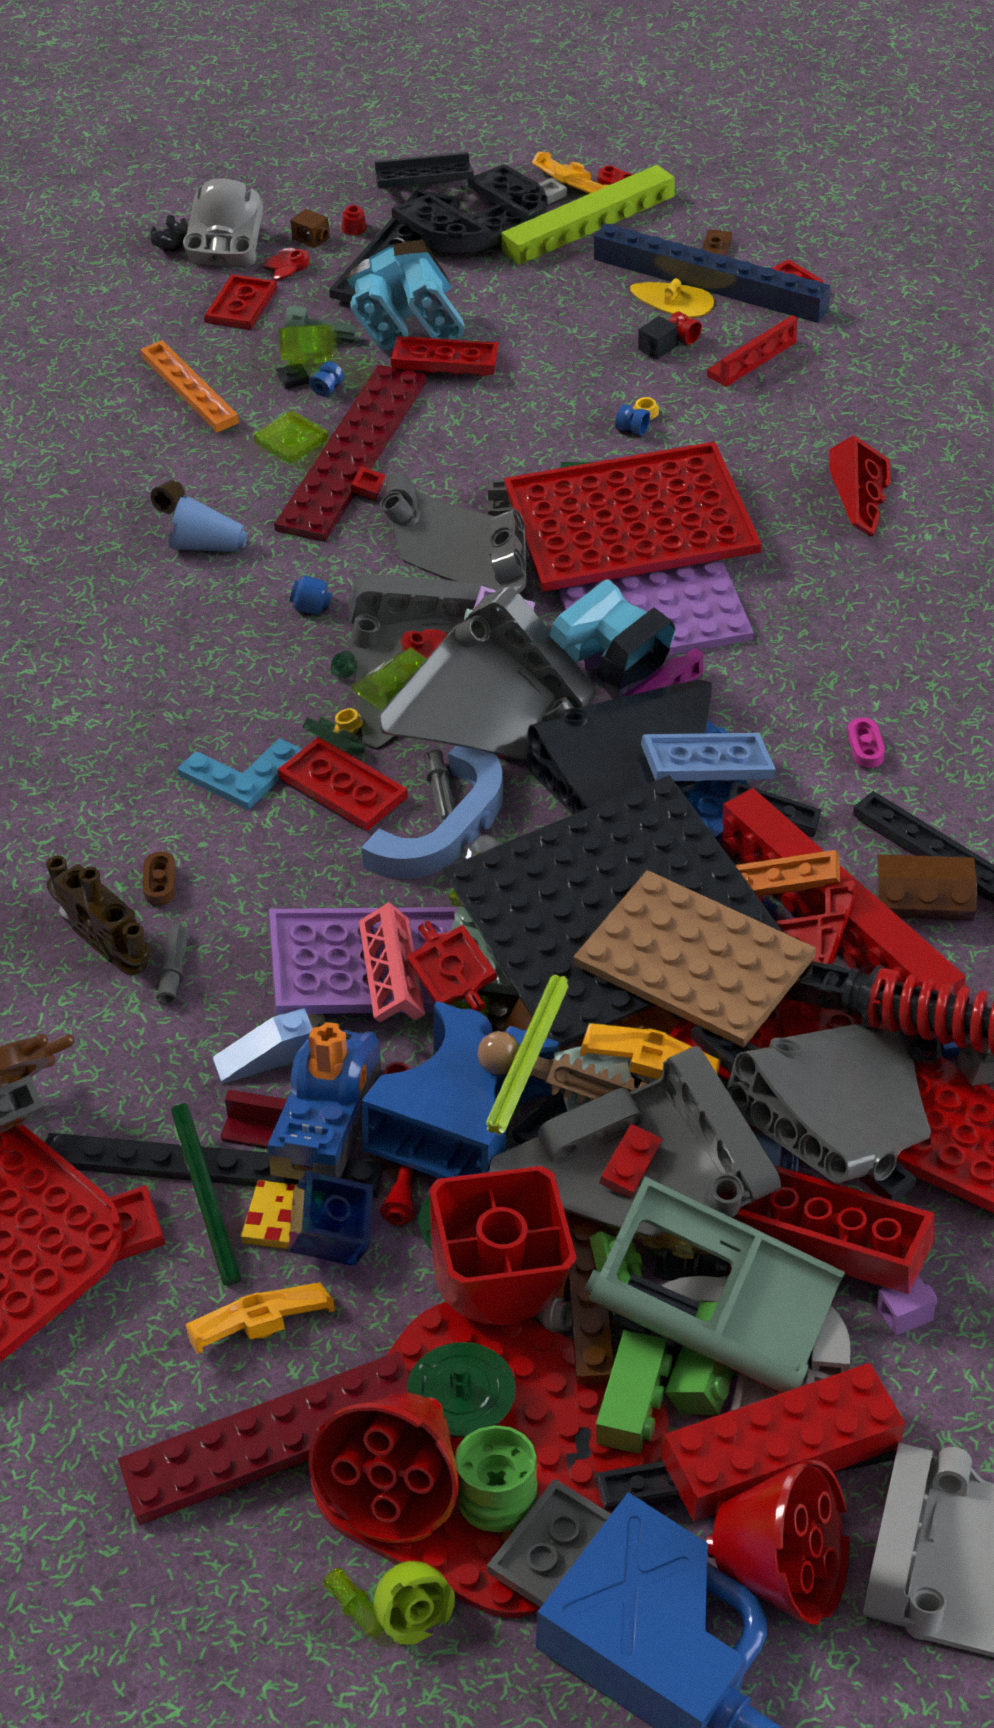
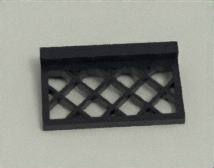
M468 152L374 161L376 184L379 188L474 179V171L469 161Z

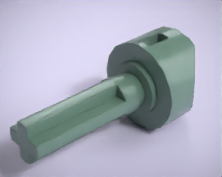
M294 305L286 310L284 335L289 340L302 342L304 335L308 332L315 335L354 341L356 326L313 318L309 319L306 307Z

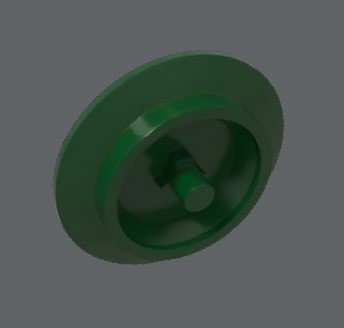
M456 1342L431 1350L415 1364L407 1382L409 1393L425 1398H434L440 1402L443 1408L442 1413L449 1426L450 1437L465 1438L479 1428L497 1426L507 1416L515 1399V1380L507 1362L492 1349L475 1343Z

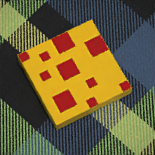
M258 1180L241 1234L242 1243L311 1252L326 1198L325 1188Z

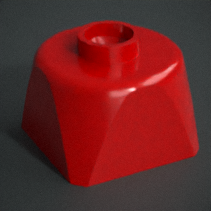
M543 1166L440 1178L430 1188L431 1242L434 1274L438 1290L449 1306L471 1320L490 1325L520 1323L544 1311L558 1294L577 1259L554 1173Z

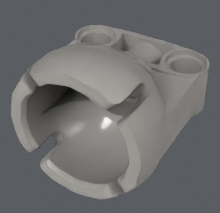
M224 178L206 181L203 186L201 185L194 195L187 235L183 240L187 256L192 263L215 266H250L255 263L257 259L255 251L263 215V202L257 191L252 188L248 190L245 201V184Z

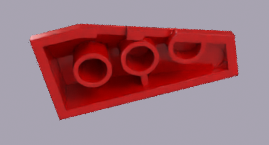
M853 435L829 449V470L851 525L866 535L873 536L880 518V511L877 508L878 503H884L886 498L882 490L889 487L891 481L890 459Z

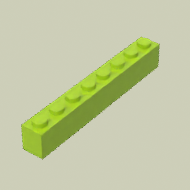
M659 165L645 169L501 232L502 252L518 265L533 260L598 231L605 223L614 224L674 197L675 177Z

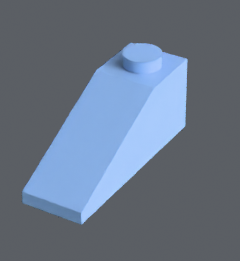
M305 1008L272 1017L213 1056L221 1083H228L292 1064L296 1053L307 1041L312 1030Z

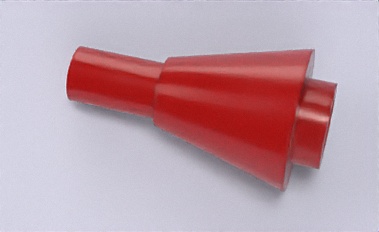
M404 1165L400 1167L397 1182L380 1207L381 1216L393 1225L409 1223L414 1218L412 1189L410 1185L414 1169Z

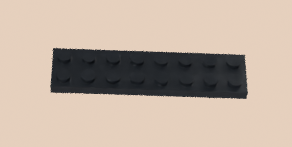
M416 189L406 201L409 202L430 193L458 210L460 208L459 198ZM392 217L329 289L330 298L351 303L352 296L356 293L347 281V276L354 267L394 244L422 240V235Z

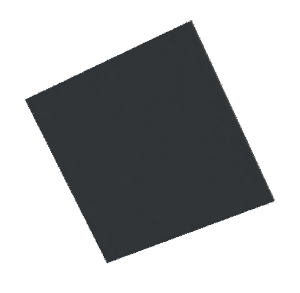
M670 775L442 868L443 874L532 1018L550 978L553 975L567 978L568 989L546 1037L559 1042V1047L585 1037L589 1023L613 1025L657 1006L575 966L573 958L647 870L783 932Z

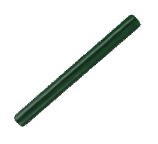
M186 1103L174 1105L171 1108V1113L223 1285L231 1286L239 1283L241 1276L190 1108Z

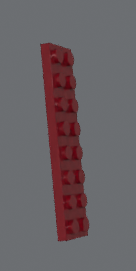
M400 1351L118 1458L138 1525L309 1460V1451L315 1434L325 1420L333 1413L351 1405L387 1397L391 1394L409 1393L407 1389L409 1373Z

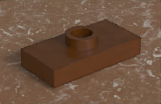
M708 229L702 249L707 252L727 256L732 241V232Z

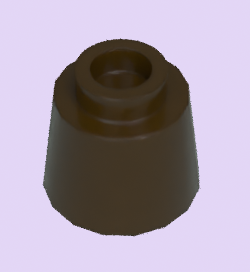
M169 480L152 489L150 493L152 504L157 510L171 514L176 509L180 498H183V495H185V488L180 482Z

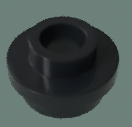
M917 1034L910 1040L907 1048L909 1056L921 1064L936 1063L942 1054V1048L937 1037L927 1041Z

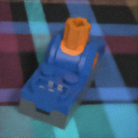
M325 1022L320 1027H312L309 1038L296 1053L291 1072V1093L268 1143L270 1175L338 1185L362 1125V1100L382 1075L380 1042L374 1032L367 1031L363 1034L342 1031L339 1029V1024Z

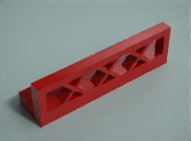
M791 315L727 355L720 362L707 369V377L727 387L797 342L798 318Z

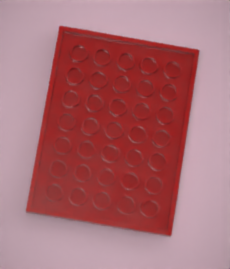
M715 441L504 478V487L512 509H517L524 520L526 548L542 592L607 579L612 580L761 553L762 543Z

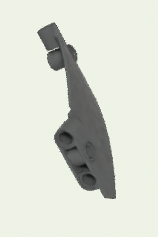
M395 472L387 477L386 496L381 500L380 508L391 521L404 562L450 581L481 583L494 590L510 587L518 593L526 587L525 523L517 509L514 508L500 515L491 516L424 495L415 489V484L404 473Z

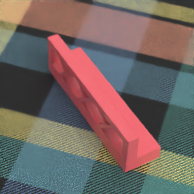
M388 902L359 920L373 1015L377 1021L382 1022L402 1010L413 1020H417L425 1015L420 980L409 965L406 955L414 952L409 918ZM381 921L376 934H371L370 927ZM381 943L385 944V949L380 958L377 959L375 954ZM385 967L389 968L387 977L383 983H380L379 978ZM392 992L394 1001L383 1007V1002L388 993Z

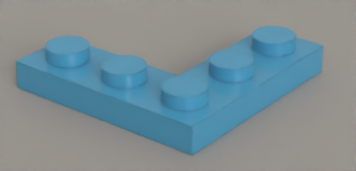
M279 738L243 773L195 751L177 768L178 776L249 810L280 780L278 769L299 753L302 748Z

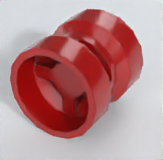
M680 311L672 314L668 321L678 325V337H680V340L688 345L698 340L702 331L701 322L693 318L689 319L686 314Z

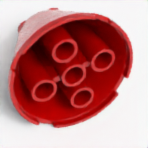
M413 1393L391 1394L387 1397L342 1408L328 1417L318 1429L309 1451L311 1479L318 1496L327 1509L332 1506L347 1520L345 1525L348 1528L370 1539L399 1544L424 1539L447 1521L457 1501L459 1483L449 1426L442 1413L443 1408L440 1402L434 1398H425Z
M805 1460L728 1500H719L715 1510L716 1518L713 1534H710L706 1540L708 1543V1557L715 1558L719 1570L745 1586L756 1597L799 1622L808 1625H819V1620L830 1618L833 1615L843 1595L848 1574L850 1536L842 1535L840 1513H846L847 1509L841 1487L834 1473L821 1461Z

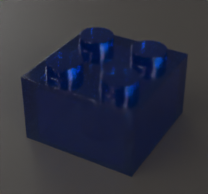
M306 1170L293 1191L288 1252L356 1266L370 1246L373 1185Z

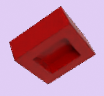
M361 466L351 484V490L353 493L376 501L385 483L386 475Z

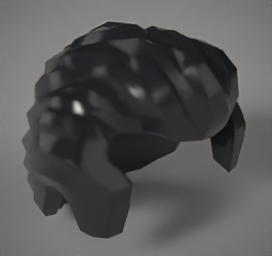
M168 215L165 224L169 228L164 231H157L152 226L150 236L153 246L171 252L184 246L183 240L188 231V223L185 217L176 222L173 215Z

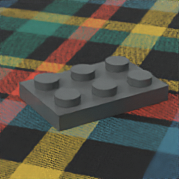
M554 1479L488 1563L487 1573L541 1608L611 1514Z

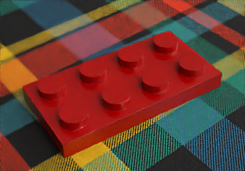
M397 336L391 357V368L423 370L426 373L449 372L453 375L471 373L482 377L494 375L499 342Z
M317 737L278 769L280 779L366 831L370 830L408 798L406 787L321 737Z

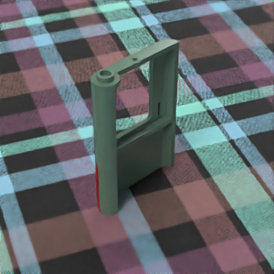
M644 1177L601 1272L593 1270L584 1290L591 1293L588 1298L589 1301L774 1391L784 1393L801 1386L808 1369L807 1361L845 1272L650 1178ZM646 1222L731 1264V1273L710 1320L702 1321L621 1282L617 1278V1271L640 1223Z

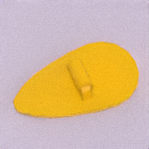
M677 278L673 279L671 283L643 282L630 286V291L639 300L671 315L680 311L686 314L688 318H697L709 313L714 306L713 296L709 292L700 288L681 285V281Z

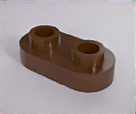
M154 852L144 860L143 892L145 900L152 905L167 904L174 898L176 893V865L174 857L168 852Z

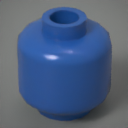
M304 575L299 581H294L289 602H293V608L296 611L310 615H319L323 608H329L333 593L327 592L328 583L325 580Z

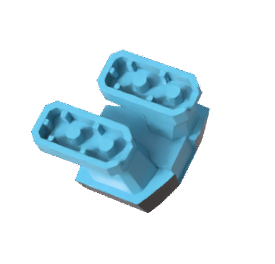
M423 240L394 244L364 260L348 273L347 281L356 293L352 296L351 310L380 350L389 351L393 349L397 336L408 337V328L403 319L414 314L431 338L455 340L463 335L465 329L463 319L444 294L452 288L448 276Z

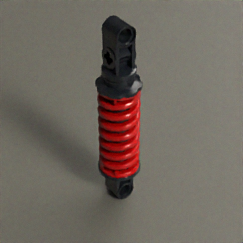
M812 961L786 993L787 997L793 1001L810 1003L825 1009L840 1010L850 1016L854 1013L862 1015V1024H864L865 1028L883 1030L886 1028L889 1032H897L902 1029V1032L910 1037L919 1033L920 1037L927 1041L937 1037V1040L944 1045L954 1041L961 1049L972 1045L973 1049L978 1053H983L990 1049L994 1055V1001L992 1008L988 1007L989 995L986 990H980L977 993L973 1004L970 1003L971 990L968 986H962L956 995L953 994L954 988L950 982L943 983L940 991L936 990V982L932 978H927L922 987L918 986L919 980L914 974L908 975L905 982H900L901 976L897 970L888 969L882 965H877L871 974H867L857 968L851 970L835 964Z

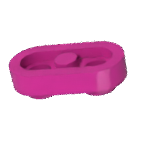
M856 718L852 720L848 725L847 737L855 762L865 768H874L881 765L884 761L885 747L877 723L869 718Z

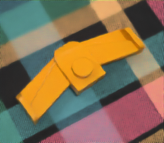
M538 152L532 161L533 165L552 176L555 180L588 194L609 186L590 180L592 173L585 170L584 165L577 162H571L570 165L559 164L551 158L549 152Z
M589 1023L579 1055L585 1056L586 1053L632 1058L629 1072L659 1079L662 1076L663 1062L692 1046L667 1035L665 1032L651 1028L639 1029ZM703 1052L718 1075L721 1060Z
M321 1282L262 1293L256 1292L240 1297L239 1300L187 1323L186 1329L192 1347L197 1354L203 1352V1347L241 1329L245 1331L250 1340L267 1338L274 1332L285 1329L283 1316L320 1309L334 1312V1300Z

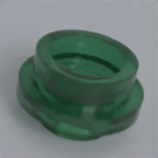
M348 650L336 654L331 661V674L343 679L352 676L358 664L354 654Z

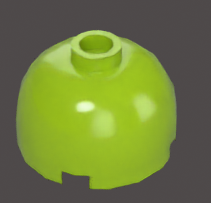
M407 1561L387 1571L378 1582L374 1593V1613L386 1634L399 1644H417L434 1635L425 1632V1630L441 1621L445 1625L450 1619L455 1606L454 1591L444 1576L434 1567L417 1561Z

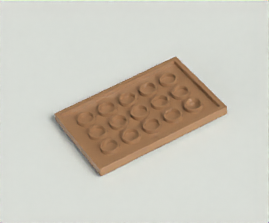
M647 870L573 958L575 966L741 1047H745L815 958L816 948Z

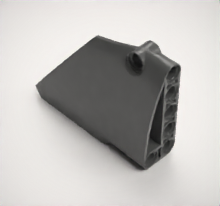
M698 1046L691 1047L664 1061L662 1076L654 1082L631 1092L627 1088L614 1090L550 1119L539 1128L538 1137L492 1157L489 1172L543 1166L555 1175L564 1211L621 1229L643 1179L631 1199L599 1184V1181L630 1124H633L663 1139L644 1177L650 1178L731 1218L738 1213L741 1207L781 1188V1181L774 1165L707 1057ZM728 1193L733 1199L724 1200L718 1194ZM646 1222L640 1223L635 1234L648 1237L667 1233Z

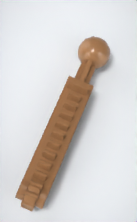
M496 1031L489 1033L478 1045L477 1056L479 1063L490 1074L500 1076L508 1074L520 1045L515 1037L507 1032ZM563 1054L559 1060H548L538 1056L530 1073L531 1076L542 1079L543 1083L549 1084L550 1094L556 1095L560 1089H563V1099L566 1100L573 1093L576 1094V1103L582 1104L586 1098L590 1102L620 1088H627L631 1092L647 1085V1083L641 1082L637 1088H634L633 1078H628L623 1084L621 1083V1074L615 1073L609 1079L608 1069L605 1068L597 1075L595 1074L594 1064H589L583 1070L582 1059L577 1058L570 1065L569 1054Z

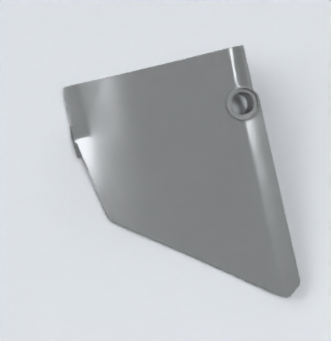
M899 1442L862 1616L903 1626L912 1637L919 1640H928L994 1657V1484L980 1478L971 1467L972 1458L963 1449L947 1447L941 1450L938 1457L932 1456L933 1450Z

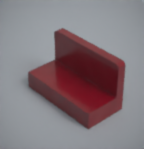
M228 1090L225 1097L228 1117L220 1135L221 1140L268 1149L269 1140L287 1099Z

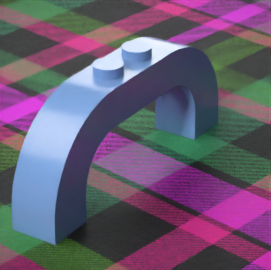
M455 746L448 753L450 774L469 782L474 788L438 828L426 836L401 838L378 829L361 847L363 868L390 878H421L442 871V868L453 864L467 848L471 849L484 829L488 830L492 826L503 803L502 767L497 756L481 750Z

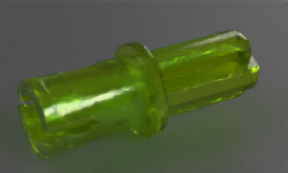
M338 1567L329 1572L323 1581V1586L341 1604L342 1613L345 1616L350 1615L367 1636H379L384 1629L377 1620L374 1606L368 1600V1593L364 1589L360 1590L348 1577L343 1568Z

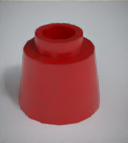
M350 205L343 211L341 231L346 235H360L367 230L365 213L359 206Z

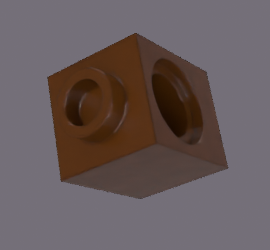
M305 208L290 220L292 239L302 244L316 248L330 237L328 217Z

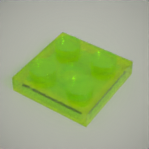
M294 410L289 411L254 434V442L289 464H292L329 440L328 430Z

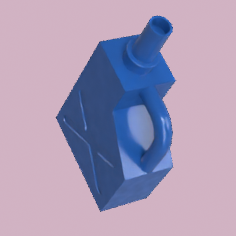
M628 1492L537 1612L536 1648L654 1728H782L750 1705V1696H745L741 1693L743 1676L760 1653L767 1637V1616L759 1599L738 1581L707 1562V1542ZM706 1590L732 1606L741 1615L743 1632L733 1648L705 1631Z

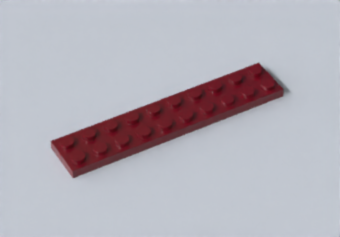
M377 365L275 521V531L324 542L327 540L356 494L352 492L351 484L360 467L362 466L370 470L373 468L426 384V374Z

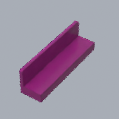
M694 648L681 658L676 656L621 697L695 680L703 674V653Z

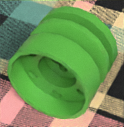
M493 1425L479 1428L470 1433L457 1447L455 1456L459 1483L457 1501L461 1514L471 1525L483 1531L503 1532L515 1529L538 1500L537 1458L533 1444L523 1433L511 1427Z

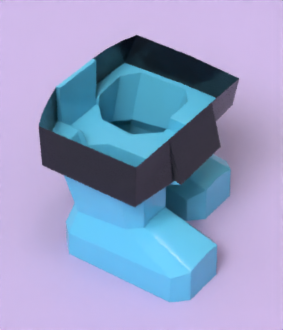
M607 579L557 617L552 624L550 637L562 649H565L575 663L606 650L601 656L597 677L605 681L604 689L612 699H616L621 689L646 679L661 668L669 653L676 628L674 623L655 607L647 612L629 603L623 598L620 589Z

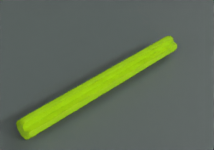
M553 975L546 986L486 1121L487 1131L491 1134H503L509 1124L568 989V980L564 976Z

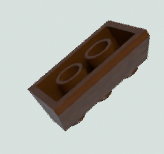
M878 854L876 897L899 918L973 920L977 904V878L974 858Z

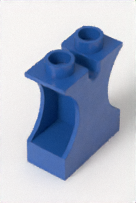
M438 1001L434 1004V1056L410 1070L384 1074L378 1078L362 1100V1151L437 1178L489 1172L492 1157L506 1151V1130L501 1135L491 1134L487 1131L486 1121L507 1074L501 1076L490 1074L479 1063L477 1056L478 1045L485 1036L493 1032L491 1023L483 1014L472 1009L462 1010ZM512 1026L505 1030V1032L515 1037L519 1045H521L527 1031ZM546 1038L538 1056L548 1060L554 1059V1053L559 1052V1042ZM530 1075L517 1105L532 1099L554 1095L550 1094L549 1084L543 1083L542 1079Z

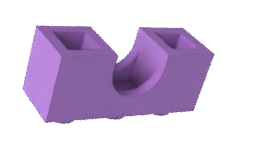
M919 1274L909 1294L886 1287L879 1289L877 1309L895 1336L934 1320L937 1297L932 1287L923 1283Z

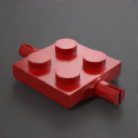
M424 921L425 926L421 923L418 926V930L422 933L426 942L421 948L406 955L409 965L435 1003L438 1001L451 1005L459 1000L466 999L472 1010L479 1012L480 1008L482 1011L486 1004L482 1001L477 991L496 980L497 975L464 925L450 932L437 934L430 921Z

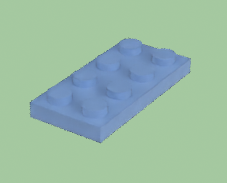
M759 733L643 734L641 746L655 781L668 775L674 781L695 782L704 780L758 781L761 779H774L776 769Z

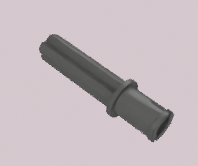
M433 748L429 749L431 759L427 751L424 754L428 770L426 779L431 784L438 819L442 823L455 808L448 781L450 772L445 768L443 752L440 749Z
M174 924L173 928L170 929L163 968L158 973L160 984L156 999H158V1003L161 1005L172 1006L176 1004L179 983H182L184 979L182 966L189 930L186 926H181L180 924Z

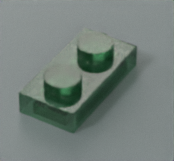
M320 716L319 720L306 718L302 728L348 753L360 757L363 755L367 746L357 741L359 736L344 728L341 732L334 729L336 723Z

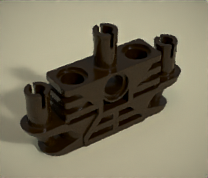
M63 856L50 857L46 862L50 876L46 884L52 898L61 906L59 914L62 919L72 927L73 931L109 963H113L121 972L127 975L142 973L147 968L148 960L153 954V948L145 941L143 926L140 927V924L137 923L135 912L101 883L100 871L96 867L84 868L80 864H76L68 869L67 861Z

